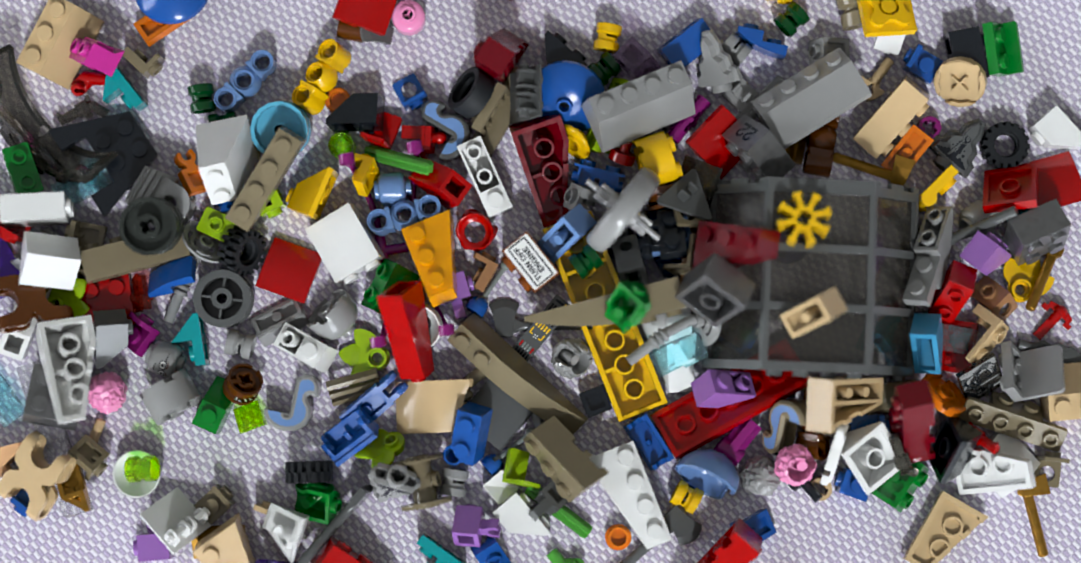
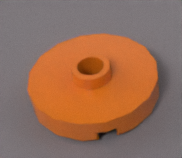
M926 374L921 380L927 379L934 400V407L948 417H959L966 410V407H964L966 400L961 390L952 381L948 380L946 382L941 379L943 377L942 374Z

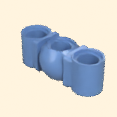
M258 50L253 53L250 60L245 62L246 65L239 66L233 70L229 83L226 81L224 86L219 88L214 94V103L220 110L225 113L237 111L240 104L246 101L244 98L252 97L258 93L262 80L265 82L267 77L272 75L277 68L276 60L271 53L266 50ZM264 57L269 58V66L266 69H259L257 66L258 61ZM243 76H250L252 79L250 86L246 88L240 87V79ZM226 94H232V104L222 106V97Z
M425 195L421 199L416 198L414 202L400 200L394 203L391 208L387 206L383 209L372 210L368 214L367 224L372 233L382 237L442 213L443 208L439 199L433 195ZM433 203L437 205V209L433 214L424 213V207L427 204ZM408 210L412 212L409 220H399V214L402 211ZM377 218H386L384 227H374L373 224Z

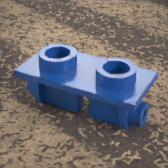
M581 159L580 163H574L575 166H579L578 171L573 170L571 180L575 181V183L587 186L585 182L588 179L594 182L596 178L600 179L599 187L602 184H606L615 192H621L623 182L619 181V177L625 178V174L620 173L621 168L606 165L605 169L595 167L596 162Z

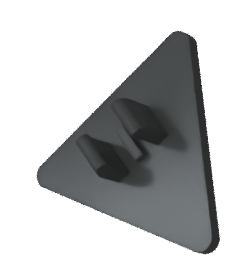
M691 169L657 199V203L661 206L705 221L712 219L698 173L695 169Z

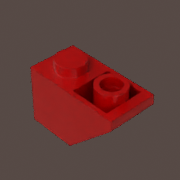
M432 161L434 163V170L429 175L412 172L408 177L427 194L437 197L441 205L447 210L459 206L473 186L455 170L435 161Z

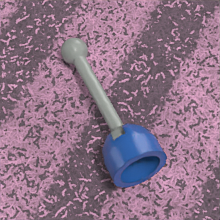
M503 261L500 264V270L483 295L472 297L465 306L472 313L475 312L480 318H483L488 309L486 298L504 271L509 270Z
M528 428L525 432L526 434L508 448H517L534 428ZM508 448L500 455L489 454L480 460L492 477L501 470L503 465L502 459L507 456Z

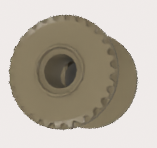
M442 453L423 454L392 463V466H407V470L416 473L417 478L421 482L420 488L412 493L414 503L401 506L402 511L421 510L452 501V496L439 498L437 496L436 489L442 484L439 471L432 469L430 461L443 458Z

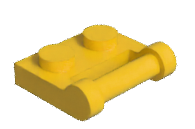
M950 165L919 196V212H925L927 207L934 205L937 201L936 194L939 193L942 196L957 182L953 178L959 172L955 167Z

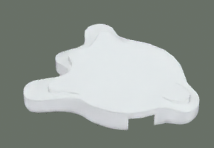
M842 424L836 428L827 463L820 480L821 485L827 486L833 479L849 424Z

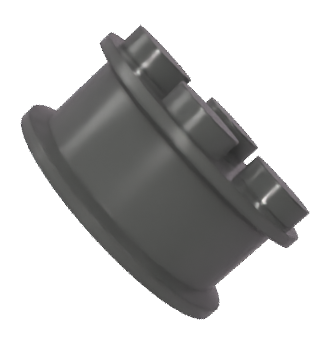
M215 270L207 273L199 280L194 290L193 303L197 314L203 321L212 326L230 328L241 324L250 315L254 305V293L251 285L243 276L230 270ZM223 294L227 296L225 303L220 301V297Z

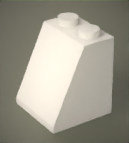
M247 115L196 125L198 168L212 205L237 199L260 155L251 138V125Z

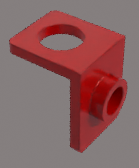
M384 112L383 131H374V134L361 132L360 136L369 144L391 150L401 126L402 118Z

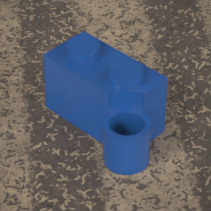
M467 402L457 410L452 442L443 451V458L447 464L455 466L459 463L473 466L484 457L493 408Z

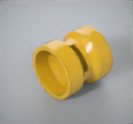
M598 22L596 27L598 36L594 40L593 49L604 53L606 51L612 54L618 53L619 44L617 40L621 36L622 26Z
M681 479L675 487L669 502L675 506L681 505L686 512L693 514L704 495V491L689 487V484Z

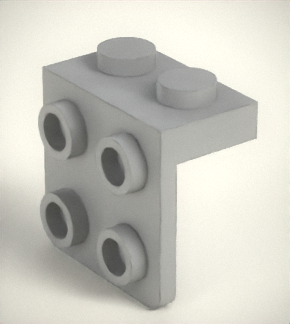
M1012 341L1001 342V353H999L998 359L1003 376H1000V386L1002 391L1006 392L1014 402L1061 394L1065 391L1063 349L1060 345L1056 344L1020 352Z

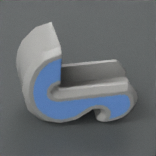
M303 375L297 378L290 413L264 408L265 419L271 426L283 431H297L307 426L313 417V406L310 396H320L321 383L312 375Z

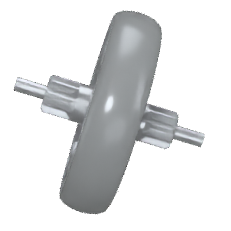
M647 167L641 168L620 194L616 193L606 184H602L599 187L591 179L585 182L587 186L596 192L593 197L607 208L586 237V241L591 248L598 252L606 251L627 225L641 236L647 233L656 241L661 238L657 232L650 228L653 222L640 212V209L660 184V178L653 170Z

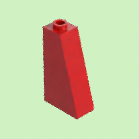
M397 281L379 294L377 301L400 379L422 382L435 371L422 281Z

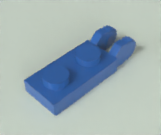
M390 371L382 377L379 383L373 384L339 413V418L342 420L361 406L373 420H376L407 390L408 384L405 381L401 382L389 394L385 388L397 377L394 371Z

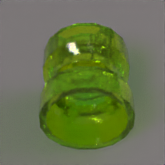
M338 132L329 139L328 148L335 158L338 159V155L343 153H356V144L347 133Z
M155 455L145 456L143 459L139 456H129L126 459L124 473L128 482H140L142 479L146 482L158 480L161 466L158 457Z

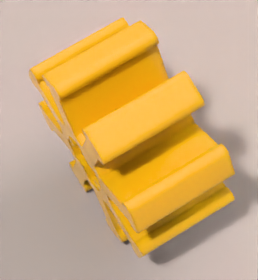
M798 191L793 193L791 198L795 209L786 205L785 201H782L777 214H782L789 219L778 220L776 230L781 232L793 228L794 231L791 236H788L786 244L794 247L800 233L804 236L805 248L809 249L814 247L816 242L811 231L824 239L830 229L829 225L825 226L817 221H828L832 213L829 206L824 210L814 212L815 205H818L821 196L816 193L812 194L808 207L804 206L801 198L802 192ZM800 215H805V219L806 217L809 218L807 225H802V222L798 223Z

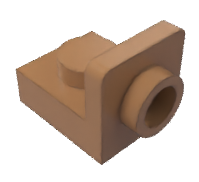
M483 251L481 255L475 252L473 256L475 260L486 265L484 269H478L472 280L476 283L474 288L481 293L485 292L499 268V265L495 263L496 258Z

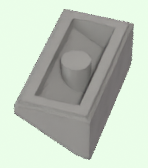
M287 299L250 319L258 339L265 347L275 342L285 322L298 329L310 324L300 302L292 299Z

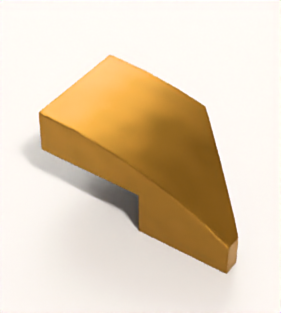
M76 464L69 479L62 484H57V488L62 500L87 512L91 510L87 486L82 468Z

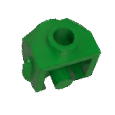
M623 281L619 283L608 299L605 317L614 322L623 334L627 333L631 327L638 325L650 310L651 301L647 289L638 282Z
M325 482L295 484L297 491L295 511L309 515L310 521L329 525L341 511L342 500L340 499V493L333 484Z

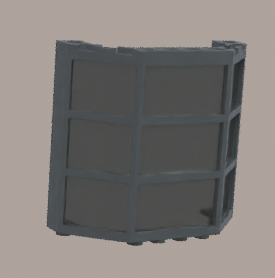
M761 177V179H755V183H750V178H734L731 181L710 180L708 182V206L712 219L707 222L777 231V221L789 219L782 214H777L782 201H785L786 205L795 209L791 198L793 193L798 191L802 192L801 198L804 206L808 207L812 194L816 193L821 196L819 204L815 205L814 212L824 210L829 206L832 214L828 221H817L825 226H830L824 239L811 231L813 239H816L814 247L806 249L804 236L800 233L794 247L787 245V238L794 231L791 228L780 233L776 259L737 267L738 269L736 270L744 274L756 286L746 308L722 323L716 342L708 347L702 346V368H708V370H766V375L782 376V371H792V376L808 377L809 372H819V377L835 378V373H846L847 379H862V374L888 375L890 376V381H906V376H913L914 364L910 330L916 306L906 305L902 298L917 256L913 248L918 236L919 188H904V186L888 184L887 188H883L882 182L790 177ZM800 215L798 223L802 222V225H807L809 218L806 217L805 219V215ZM836 286L848 310L831 321L792 339L780 315Z

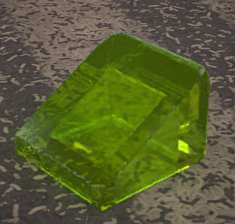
M258 400L233 409L240 434L267 425Z

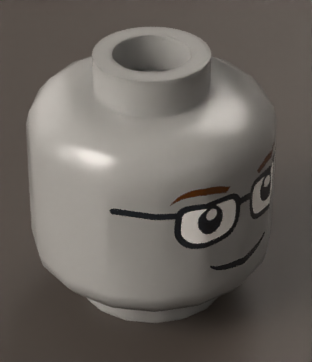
M159 340L155 344L152 343L145 357V363L148 364L150 372L168 378L172 377L171 374L176 371L182 370L186 361V357L182 356L181 346L164 340Z

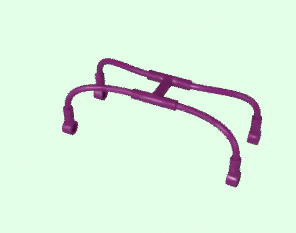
M421 140L406 143L408 154L419 157L420 153L423 152ZM354 152L338 155L340 166H347L354 173L357 169ZM411 181L412 196H409V200L414 202V199H416V184ZM369 193L368 197L365 198L370 211L377 208L371 193ZM380 218L374 221L375 228H382ZM374 235L385 258L388 260V255L410 252L406 242L387 245L385 236L379 237ZM439 306L434 307L443 322V325L438 326L439 337L455 334L454 324L446 322ZM384 321L380 336L369 338L371 349L387 346V332Z

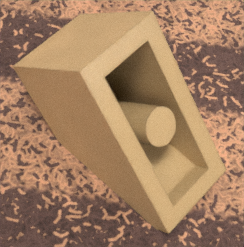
M835 286L786 311L780 317L791 338L794 339L831 321L846 312L848 308Z

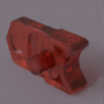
M136 273L132 278L133 294L130 295V301L133 302L134 312H143L144 309H152L151 300H153V297L150 298L148 296L146 276Z

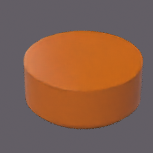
M335 87L328 91L327 95L329 98L325 100L326 107L333 113L350 97L349 93L340 87Z

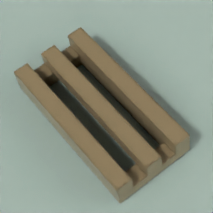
M373 368L327 381L326 388L329 391L333 407L355 401L373 384L379 383L380 378L377 369Z

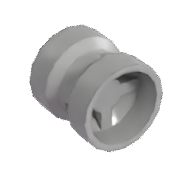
M734 32L722 45L723 51L730 54L734 65L737 66L741 65L753 49L748 43L741 42L740 37Z
M231 328L226 339L224 353L228 355L238 354L243 359L250 360L255 349L257 335L251 333L244 335L239 330Z
M444 467L443 477L445 480L444 484L441 485L440 494L465 498L466 488L464 485L465 481L468 480L469 471Z

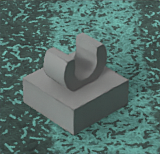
M744 79L734 82L732 84L733 88L722 94V97L739 113L758 95Z

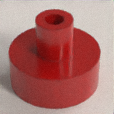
M628 142L621 145L620 148L612 149L608 158L624 166H633L636 155L630 152L632 143Z

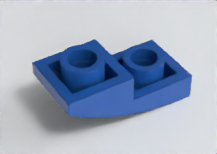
M744 23L743 26H738L736 34L742 42L748 43L754 50L781 60L786 57L788 46L782 45L781 40L768 38L767 42L762 41L764 30H758L759 26Z
M193 255L169 262L150 273L148 285L149 298L174 293L175 286L194 283L196 260Z

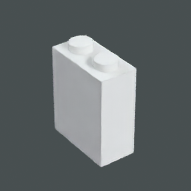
M65 192L0 195V222L6 228L70 225V218L75 217L74 202H72L71 198H68Z
M348 202L305 229L335 283L349 285L359 279L357 274L364 270L370 272L376 269L381 264L380 260L385 258L359 210L353 203Z

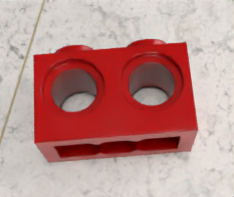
M953 260L946 270L942 289L935 290L928 314H941L943 321L952 324L974 292L978 270Z

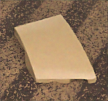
M473 379L406 381L408 384L407 390L396 399L397 432L401 434L453 432L457 410L466 404L464 399L468 388L473 385ZM395 382V387L401 382Z

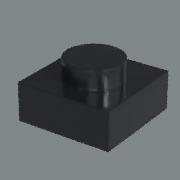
M603 384L579 393L588 418L612 409Z

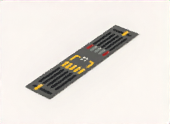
M556 294L543 311L570 304ZM532 323L512 348L528 362L558 325Z

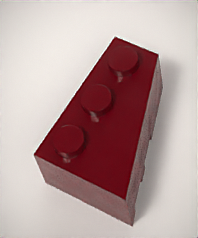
M699 221L692 269L713 253L723 258L735 269L744 265H753L776 259L781 232Z
M927 379L895 386L894 396H891L892 407L889 408L890 418H887L889 420L890 433H895L899 449L908 464L935 459V452L931 444L935 442V436L930 434L929 430L930 426H935L934 400Z

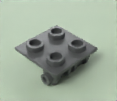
M519 64L516 72L510 74V125L542 116V64L529 67L528 64Z

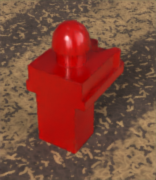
M402 125V139L422 141L423 152L420 153L421 158H428L429 154H435V143L443 144L447 140V135L444 132L438 131L436 133V128L432 126Z

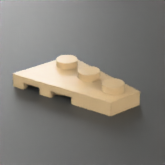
M941 490L903 559L910 563H938L962 539L971 534L973 529L980 523H983L988 516Z

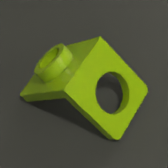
M206 207L196 229L224 242L222 236L224 234L229 235L227 230L230 228L234 229L236 224L226 219V214L211 207Z
M508 448L502 482L520 487L540 488L541 484L525 481L529 452Z

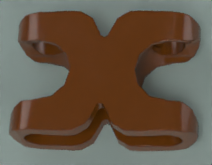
M17 274L0 277V296L12 298L18 306L14 312L0 316V333L2 334L27 330L33 318L38 322L75 317L74 311L68 305H53L48 302L45 295L53 288L19 284V275Z

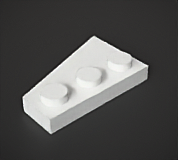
M977 447L974 448L962 473L956 477L959 495L1030 489L1036 486L1031 460L999 452L992 454L988 450Z

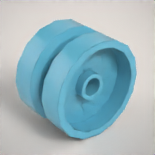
M288 101L270 102L259 108L253 116L250 126L251 138L256 148L264 154L277 132V127L282 125L306 139L300 152L303 151L310 142L312 134L311 120L306 111L295 103Z

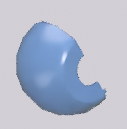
M712 449L694 450L683 456L674 468L684 481L689 484V487L693 489L698 488L704 491V495L714 499H722L729 489L730 494L736 493L739 486V475L733 462L723 453Z

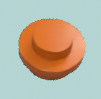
M614 524L607 529L605 540L611 549L623 550L631 542V533L626 526Z

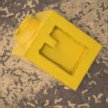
M354 153L357 169L353 173L352 181L358 195L368 197L380 171L374 157L365 153Z

